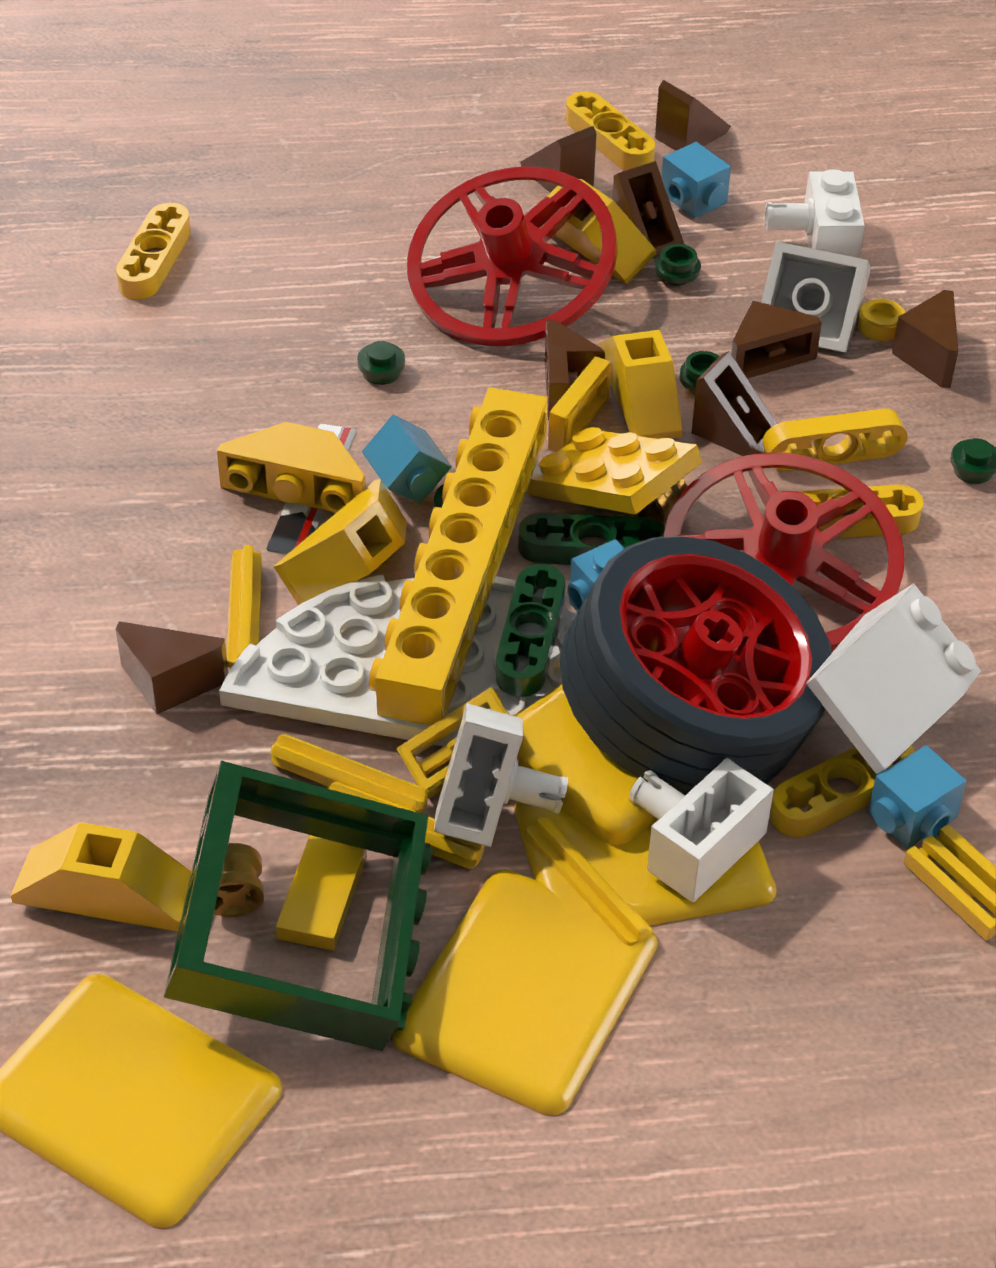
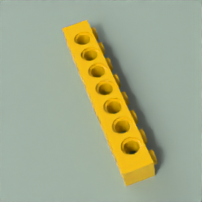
M488 387L482 405L473 407L469 421V439L462 438L460 440L456 454V472H448L444 481L442 508L434 507L430 517L428 532L430 539L428 544L420 543L417 549L414 564L416 575L413 581L406 580L404 582L400 596V616L398 619L391 618L388 623L384 641L386 652L383 659H374L370 670L369 690L376 692L377 715L430 726L447 716L546 437L548 397Z

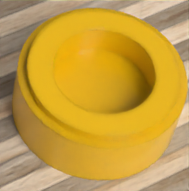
M878 298L863 303L859 309L858 330L864 336L873 340H893L895 338L898 317L904 314L905 310L898 303L889 299Z

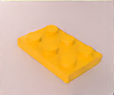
M592 427L579 431L573 436V441L558 452L551 453L539 461V466L533 471L527 493L531 496L637 514L702 463V459L696 444L675 442L671 438L655 439L641 437L635 433L601 431L600 428Z

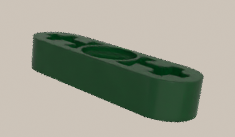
M534 513L526 516L519 524L518 550L523 558L533 563L571 565L572 558L599 547L582 543L580 539L585 536H599L606 541L604 544L615 539L622 540L621 545L626 548L651 538L664 537L665 526L651 518ZM537 537H546V539L540 540ZM564 537H570V542H564Z
M546 564L531 565L524 568L517 576L496 656V683L503 692L512 696L526 697L540 691L545 684L565 597L564 575L553 566ZM537 589H544L542 604L533 602V594L537 592ZM525 623H536L541 625L545 631L538 635L529 636L520 633L517 628ZM520 655L529 656L528 666L525 667L524 672L516 671Z

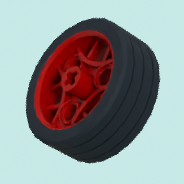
M685 536L651 538L627 546L607 562L564 637L559 662L565 696L574 717L593 743L616 764L635 776H641L645 779L644 773L651 770L664 782L683 795H687L726 758L765 784H768L787 766L826 710L806 683L832 654L830 641L815 612L799 592L772 568L745 552L715 541Z

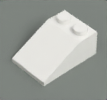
M913 583L865 614L806 684L870 767L878 774L892 764L967 692L981 670L976 664L971 649L964 642L957 640L943 622L937 605L929 597L923 596Z

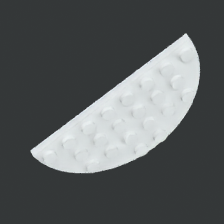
M378 575L350 582L313 597L282 615L276 620V629L263 638L256 646L250 643L234 663L219 690L221 705L410 740L430 725L377 715L376 692L369 690V675L375 658L383 659L386 652L384 641L388 623L391 618L398 619L401 613L400 596L404 582L406 580L413 581L414 578L386 582L384 575ZM496 576L448 714L492 687L499 695L502 704L510 715L517 716L562 683L559 661L564 637L578 612L573 613L565 607L562 609L550 664L542 689L526 697L509 695L503 692L496 683V656L516 580ZM537 589V592L533 594V602L542 604L544 590ZM525 623L517 628L520 633L529 636L538 635L545 631L541 625L536 623ZM520 655L517 672H524L525 667L528 666L529 656ZM459 728L434 745L443 747L447 745L448 742L457 737Z

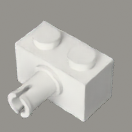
M835 169L825 172H809L805 203L766 202L764 213L765 231L805 230L809 248L860 258L865 225L854 172H843Z
M466 703L436 808L434 832L491 847L503 804L507 805L510 799L559 814L563 804L561 797L565 798L568 777H559L518 766L519 760L517 755L523 738V718Z
M726 758L687 795H683L664 782L651 770L644 773L645 779L641 776L637 779L629 794L630 802L637 804L659 819L651 827L647 871L694 903L767 833L774 789Z

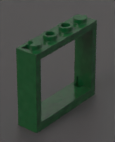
M221 761L208 793L163 998L383 1051L395 1029L402 1031L405 1029L407 1011L412 1004V994L405 993L404 987L406 976L411 977L414 972L420 949V942L412 940L411 937L413 925L420 923L427 898V891L418 887L420 875L426 874L433 853L430 844L425 843L429 815ZM234 815L393 857L371 1003L204 962Z

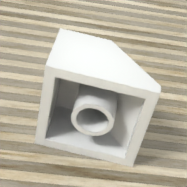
M776 241L761 303L817 316L822 322L818 348L847 353L871 270L869 261Z

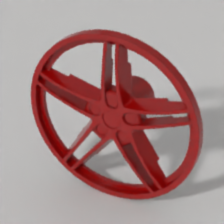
M532 166L510 167L487 172L452 189L425 214L409 246L407 255L409 285L422 313L437 328L452 337L483 346H513L545 338L546 320H556L567 327L582 317L601 297L613 275L618 250L616 230L612 216L601 197L591 187L574 176L554 169ZM515 180L542 181L562 187L551 198L548 196L543 198L525 215L521 206L516 201L509 198L495 199L494 196H490L485 190V187ZM475 193L483 204L479 212L473 206L468 195ZM461 200L469 218L480 235V240L441 252V257L422 262L424 246L432 229L439 219ZM584 202L595 214L601 228L602 249L598 265L579 259L576 253L546 243L575 214ZM546 262L561 269L545 266L543 264ZM569 272H572V273H575V274H578V275H581V276H584V277H588V278H591V279H586V278H582V277L570 275ZM528 275L545 281L583 289L570 303L557 312L529 324L510 327L523 276ZM487 276L483 300L485 308L483 327L462 322L447 314L432 300L426 288L450 285ZM500 285H509L501 328H495Z
M760 453L741 456L716 465L701 474L684 489L673 505L666 522L664 537L685 536L711 540L737 550H742L772 568L792 586L795 580L834 602L861 614L848 624L826 632L832 652L865 614L898 594L903 578L905 562L902 537L892 514L883 501L866 484L852 474L828 462L812 457L789 453ZM786 468L809 472L838 484L850 493L837 500L831 498L817 506L809 496L801 492H779L774 482L768 481L762 469ZM742 472H749L765 506L764 516L761 515L751 488L748 487ZM734 475L753 526L750 529L705 530V534L680 535L684 519L696 500L713 485ZM860 503L865 505L852 515L848 514L823 532L817 529L845 514ZM870 514L873 515L883 533L888 553L887 575L881 591L861 579L859 571L824 550V546ZM820 571V572H821L822 574H824L827 578H825V577H823V576H821V575H819V574H817V573ZM847 592L852 593L853 595L857 596L858 598H856V597H854V596L848 594Z

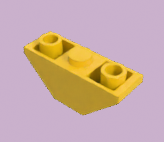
M579 179L601 197L612 216L618 242L617 260L612 276L627 285L657 254L656 250L614 200L584 180ZM557 186L548 197L551 198L562 187ZM584 202L554 236L598 265L602 249L601 228L595 214Z
M660 330L616 335L599 342L598 346L605 352V360L611 362L610 383L630 433L655 439L681 438L683 428L674 365Z
M284 422L222 443L217 449L220 486L224 489L337 513L366 488L365 474L332 431Z
M375 480L273 567L296 603L300 605L326 591L350 582L354 583L372 573L405 544L407 521L382 480Z
M79 822L30 849L10 897L12 903L178 932L191 870L139 832Z

